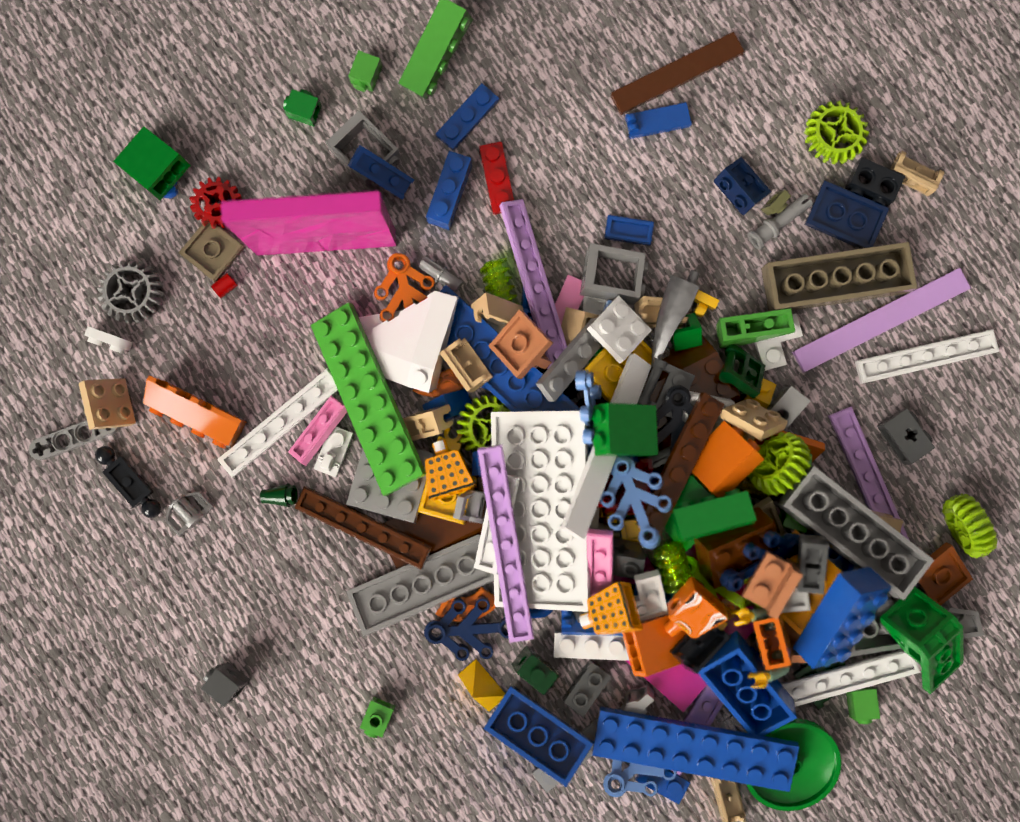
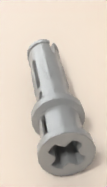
M802 194L801 197L773 219H765L762 222V226L755 231H750L747 237L756 249L761 250L768 240L778 237L783 227L813 206L811 199L802 204L809 196Z

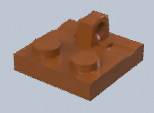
M946 542L931 555L927 554L934 561L917 585L924 594L939 605H942L972 581L973 578L953 545Z

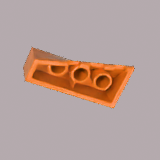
M149 375L146 380L143 404L150 407L149 411L160 417L165 414L171 417V423L182 428L185 424L192 428L191 433L201 438L207 435L213 438V444L223 449L226 446L233 447L246 421L162 379Z

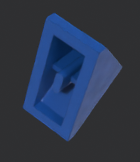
M466 389L443 394L422 406L424 410L449 404L451 411L443 416L446 422L461 416L459 414L460 411L468 412L465 404H472Z

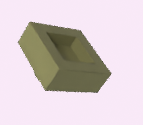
M785 189L775 192L761 210L766 215L779 214L787 207L786 201L791 195Z

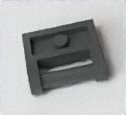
M655 358L652 363V372L637 404L656 405L657 410L666 402V393L669 388L675 385H682L689 390L695 375ZM662 371L668 373V376L656 403L650 401V398ZM681 393L674 395V400L676 401L682 398ZM672 410L665 417L672 419Z

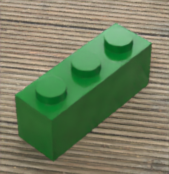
M740 489L728 491L725 493V497L717 499L715 495L700 499L701 503L691 505V502H684L676 505L677 509L672 511V518L680 543L752 525L757 520L748 491L740 492Z

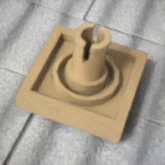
M125 378L84 380L79 383L89 430L126 427L136 424Z
M745 399L723 408L720 418L741 429L745 433L743 438L746 441L750 438L753 441L755 438L763 440L784 430L788 423V420L780 417L781 415L778 412L767 410L760 406L758 401L753 399Z

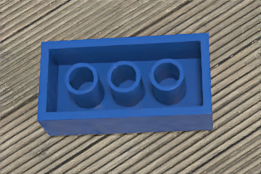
M871 567L839 573L794 644L793 649L812 669L822 666L828 667L833 663L846 661L851 656L852 652L850 650L854 644L862 639V632L866 626L874 621L876 617L874 614L877 609L888 600L887 594L892 587Z
M738 631L729 635L731 638L698 672L705 683L750 734L764 736L797 718L794 699L777 679L768 682L766 688H751L755 684V678H748V674L751 672H764L765 667L762 660Z
M510 686L483 728L565 787H567L594 744V741L514 686Z

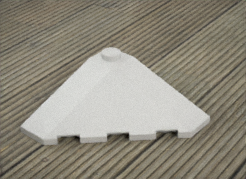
M440 291L427 295V299L419 304H412L399 312V316L391 321H384L366 335L386 379L427 393L437 389L444 360L439 352L447 347L459 298L458 296Z

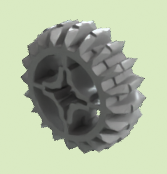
M123 260L120 261V267L112 264V272L104 271L107 278L99 279L104 286L97 288L99 292L103 293L98 299L104 302L101 307L106 311L109 310L107 314L110 317H116V320L119 322L125 320L126 323L131 324L133 319L135 322L141 323V316L145 319H150L148 311L157 313L153 306L154 304H162L161 301L157 300V297L163 296L164 293L157 290L163 287V284L157 281L160 276L157 273H153L154 269L152 267H146V264L141 261L137 264L136 261L130 260L127 264ZM131 274H139L143 278L141 280L136 279L135 281L131 282L126 278V276ZM119 284V288L115 292L116 285ZM129 287L133 288V289L131 290L132 297L128 295V294H130V291H129L130 288H129ZM147 290L146 297L142 300V294ZM130 301L135 305V308L124 310L118 305Z

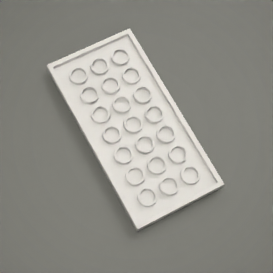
M580 411L491 412L492 446L502 444L507 475L520 478L513 513L530 609L589 611L587 600L591 597L587 560V534L584 540H578L560 529L588 460V445L583 443L582 437L583 430L588 429V427L580 420ZM494 574L495 607H504L499 576Z

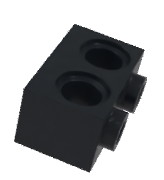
M861 157L855 163L845 189L888 207L895 201L905 176ZM859 176H863L866 179L867 184L861 183L859 181ZM880 185L888 189V194L881 191Z

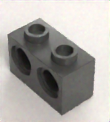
M799 535L797 565L803 576L796 586L797 592L824 594L829 549L825 536Z
M589 659L562 697L563 703L584 717L612 678L610 672L592 659Z

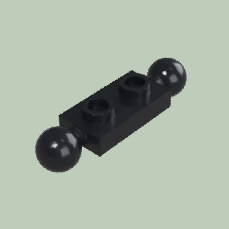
M99 447L95 452V459L98 463L108 466L102 473L133 508L141 504V511L145 517H157L161 512V505L157 500L148 498L154 492L123 456L115 460V452L111 447Z

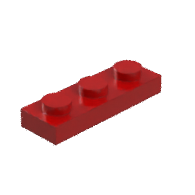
M502 141L479 146L493 215L501 213L499 207L501 202L514 200Z

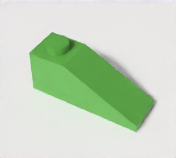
M790 308L719 318L716 324L719 348H726L731 344L742 346L795 333V326Z

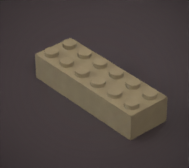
M909 242L768 262L761 268L768 311L790 308L792 311L908 294L917 289Z

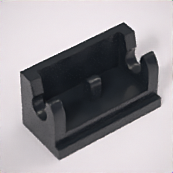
M717 626L697 638H691L686 633L670 652L685 669L698 674L731 637Z

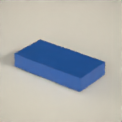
M608 215L604 239L650 246L654 222Z

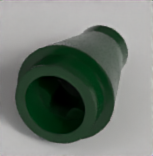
M287 483L269 489H262L260 500L262 504L268 503L290 507L297 503L298 491L295 485Z

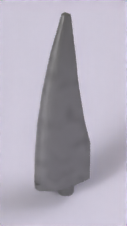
M691 270L687 281L673 275L670 276L655 327L651 365L655 358L661 360L669 340L690 310L700 287L696 285L700 273Z

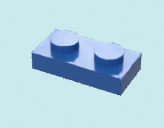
M665 769L666 777L670 778L674 775V772ZM638 774L635 778L637 782L644 784L647 781H654L658 786L657 793L677 804H680L690 785L689 780L678 774L673 780ZM647 784L646 787L655 791L653 784Z

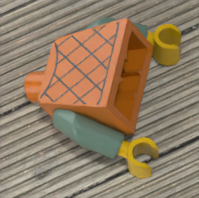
M742 608L733 611L732 614H737L740 619L739 622L734 623L736 626L753 622L765 670L764 672H751L748 674V678H755V684L751 688H766L768 682L786 675L789 671V666L792 664L793 653L784 620L780 617L775 619L769 616L765 608L750 610Z

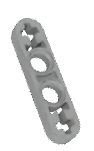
M86 420L35 439L29 446V453L34 459L47 460L114 435L120 430V427L111 428V430L109 428L93 429L92 436L84 439L81 436V430L83 427L88 426ZM66 434L70 438V443L67 447L62 448L59 445V438ZM39 444L43 446L52 444L54 447L45 449L43 454L37 453V449L40 448Z

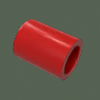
M226 273L214 282L211 288L220 298H223L237 287L238 284Z

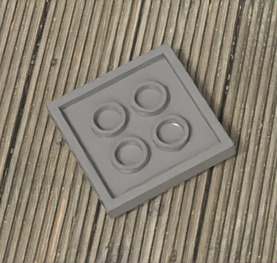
M416 449L425 469V460L434 457L435 454ZM362 450L346 505L416 524L419 514L417 511L427 480L426 475L387 496H383L365 452Z

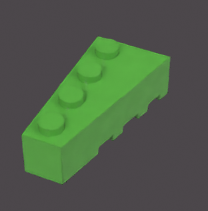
M439 0L398 84L425 99L435 93L438 79L445 73L450 58L456 51L473 20L466 9L449 0Z

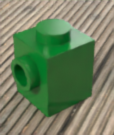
M292 89L290 96H286L283 103V109L287 117L313 127L315 126L322 107L319 98L314 97L309 91L303 89L296 91Z

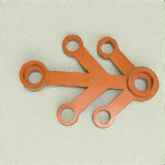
M395 253L389 257L387 261L389 272L381 285L377 286L374 290V297L377 300H385L389 294V287L397 277L399 288L388 306L381 311L379 318L382 322L386 321L383 318L384 312L391 314L389 321L394 319V312L401 301H403L404 309L413 304L412 299L420 303L428 298L425 294L408 284L407 276L419 282L420 288L424 291H429L434 286V279L412 268L409 258L402 253ZM401 262L403 268H395L394 263ZM423 280H429L431 282V286L425 287L423 285ZM383 289L386 295L383 297L378 296L377 290Z

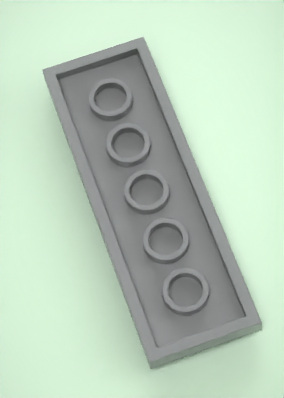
M475 535L429 555L424 568L421 570L408 564L346 591L362 635L364 637L493 582L494 574L474 568L480 535Z

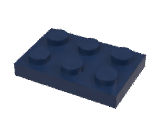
M824 180L804 225L859 249L870 248L874 246L889 208Z

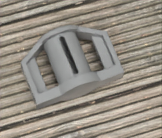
M468 489L459 495L453 518L483 523L487 508L485 492Z
M199 491L182 494L169 505L165 522L181 537L199 523L213 509V506ZM193 497L204 509L198 512L186 498ZM180 505H182L192 517H190ZM172 510L186 523L182 528L170 516Z
M647 684L639 689L632 688L625 693V702L619 710L646 714V708L654 701V690Z

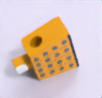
M446 440L433 443L435 456L425 460L429 499L437 501L465 492L468 489L477 488V484L461 452L458 450L449 452Z
M616 582L588 598L589 612L581 614L579 617L581 626L584 629L593 627L595 633L600 635L643 630L631 584L627 582Z

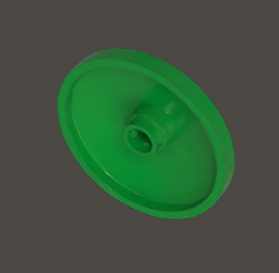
M796 718L764 735L798 742L799 751L790 792L746 784L751 794L760 803L776 810L796 811L818 803L830 793L840 775L841 755L835 741L822 726L806 719Z

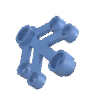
M577 370L575 375L576 389L584 390L586 406L580 407V420L588 427V429L583 430L582 437L583 443L588 445L589 457L594 439L593 406L596 405V400L601 399L602 390L601 385H594L593 372Z
M618 457L615 459L611 470L613 479L607 491L602 493L600 502L605 508L613 507L616 502L615 495L622 482L626 491L615 514L608 518V525L614 531L621 530L624 527L625 516L632 505L641 529L639 541L643 547L653 549L659 545L660 535L655 528L650 526L641 501L657 507L662 513H666L672 508L671 500L667 496L658 497L636 488L633 479L647 483L651 489L658 490L663 485L662 477L658 473L648 474L636 469L634 462L629 457ZM626 465L627 469L621 472L618 470L619 466ZM653 478L659 479V483L656 485H652L650 482ZM606 496L612 497L609 503H604L603 500ZM661 501H668L667 507L661 508L659 506ZM614 519H620L618 526L612 525ZM646 533L653 534L651 540H645L644 536Z
M613 760L612 772L606 775L603 786L606 793L612 797H620L626 791L654 796L658 792V786L654 781H647L644 784L628 780L635 774L658 776L666 780H673L677 775V771H674V775L669 778L664 773L665 769L630 763V766L622 772V761ZM614 779L619 780V789L612 787L611 783ZM647 784L654 785V793L650 794L646 791Z

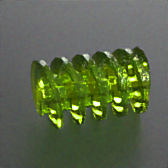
M507 258L486 262L480 269V274L485 275L482 278L483 283L488 284L485 287V292L512 302L517 297V294H510L509 291L514 289L515 285H507L512 276H505L504 274L510 270V267H502V264L508 261Z
M679 541L668 542L653 553L654 558L657 559L656 565L660 568L658 571L662 576V584L665 585L664 590L666 593L673 594V596L691 576L693 577L688 565V559L685 556L686 552L683 548V543Z

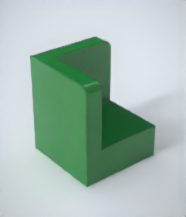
M695 313L686 314V317H688L686 328L677 329L672 335L670 342L674 351L702 345V327Z

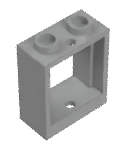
M358 110L325 143L328 149L368 188L371 184L375 185L376 183L347 166L350 160L341 150L365 128L389 152L383 160L395 167L399 162L400 153L398 148Z
M590 243L585 254L580 295L611 301L620 296L627 304L634 305L644 296L645 284H642L643 276H646L648 262H645L646 253ZM598 257L636 263L633 290L594 284Z

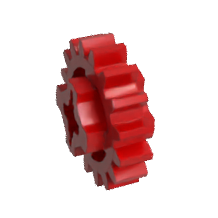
M209 177L207 184L199 182L200 189L193 188L196 196L189 198L191 203H193L190 209L192 212H195V218L197 221L201 220L203 226L210 223L212 229H215L217 224L225 228V224L222 222L221 203L218 204V202L227 201L228 195L231 196L232 200H242L240 193H237L238 189L235 185L231 187L228 179L222 183L220 177H217L216 182H213ZM201 202H204V204H205V206H204V209H205L204 212L202 211V208H201Z

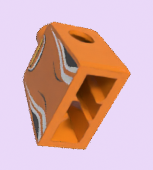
M691 576L668 602L667 609L670 620L664 625V628L672 637L683 630L691 638H697L728 620L725 604Z

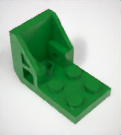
M915 586L905 600H898L880 617L882 625L903 651L921 665L922 687L929 694L933 693L964 663L963 626L952 613Z

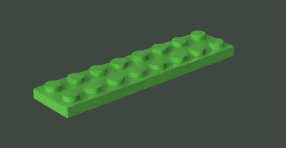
M347 303L313 323L311 328L382 495L387 496L425 476L426 471L353 304Z

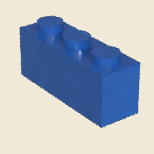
M452 151L448 152L426 215L429 224L447 230L451 229L472 168V159L470 157Z

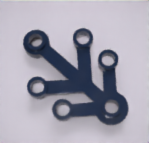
M768 531L763 537V543L770 548L779 546L773 552L760 548L752 542L748 543L743 549V554L750 560L757 558L759 560L740 572L733 568L725 570L720 577L721 585L729 591L740 590L744 580L753 575L766 551L784 560L797 555L799 535L787 533L782 537L774 531Z
M485 596L477 598L475 607L459 625L449 626L457 614H462L466 609V602L462 598L454 599L451 608L441 620L428 622L424 629L427 641L432 644L442 643L455 654L459 661L468 659L469 648L464 644L458 645L450 636H460L477 650L483 659H489L493 656V646L490 643H483L474 634L500 633L504 638H509L508 630L504 627L506 618H503L500 622L473 624L482 613L490 608V601ZM480 601H485L487 603V606L481 608L479 607L478 603ZM456 603H461L463 605V608L456 609L454 605ZM439 628L441 633L434 634L432 629ZM489 648L491 652L483 654L482 649ZM463 649L467 652V654L465 656H460L458 654V651Z

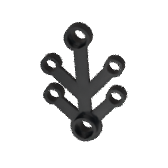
M675 385L669 388L666 393V402L656 410L657 426L660 423V419L672 410V419L657 432L658 446L671 434L670 453L685 425V422L682 420L683 410L690 415L694 407L690 403L691 395L689 390L682 385ZM681 393L682 398L678 401L674 400V395Z

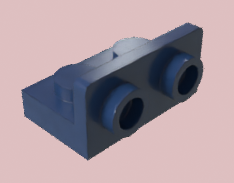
M742 157L726 167L714 179V183L742 215H745L771 193V190Z

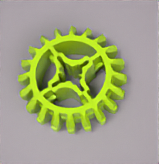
M841 100L837 101L835 105L830 101L825 106L820 105L817 111L811 113V119L806 121L808 128L804 130V134L808 135L805 143H812L809 151H817L815 158L823 155V163H826L831 158L832 165H835L838 160L841 164L847 162V159L853 160L856 154H860L863 151L862 147L867 144L865 138L869 135V131L865 130L868 122L861 121L864 118V114L858 115L856 113L858 107L852 110L850 109V102L842 106ZM828 117H838L836 122L828 121L826 123L822 121ZM838 126V129H837V131H838V132H837L838 137L835 139V137H836V134H835V133H836V130H835V129H836V127ZM821 135L826 138L827 143L823 140ZM847 142L851 144V146L846 148H835L837 143L845 144Z
M482 395L480 400L473 398V405L470 403L465 404L468 412L460 411L459 414L464 417V420H457V424L462 425V429H458L457 434H464V437L459 441L460 443H467L465 446L466 451L472 450V452H475L477 448L485 447L486 441L491 439V431H488V428L485 427L486 425L482 424L489 423L491 427V413H488L484 419L479 418L476 415L481 410L490 407L493 408L491 412H510L494 395H491L489 398L487 395ZM473 425H475L478 429V434L476 437L478 440H476L474 437L472 429Z
M781 431L778 436L772 435L769 440L764 439V443L758 445L761 448L758 453L764 460L748 475V478L754 484L753 486L764 494H773L775 496L779 493L785 494L787 489L793 490L797 482L801 483L800 479L802 476L807 475L805 470L811 467L809 461L812 459L810 455L811 450L800 437L790 432L785 434Z
M960 494L950 497L949 500L945 501L942 513L945 516L944 520L954 540L958 543L959 548L963 549L965 554L972 558H979L990 554V552L997 548L998 539L996 538L997 533L993 529L994 525L991 523L990 517L985 513V509L980 506L979 502L975 501L974 497L968 494Z

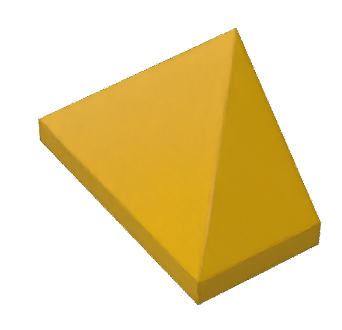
M477 659L458 674L471 696L487 711H491L499 704L506 694Z

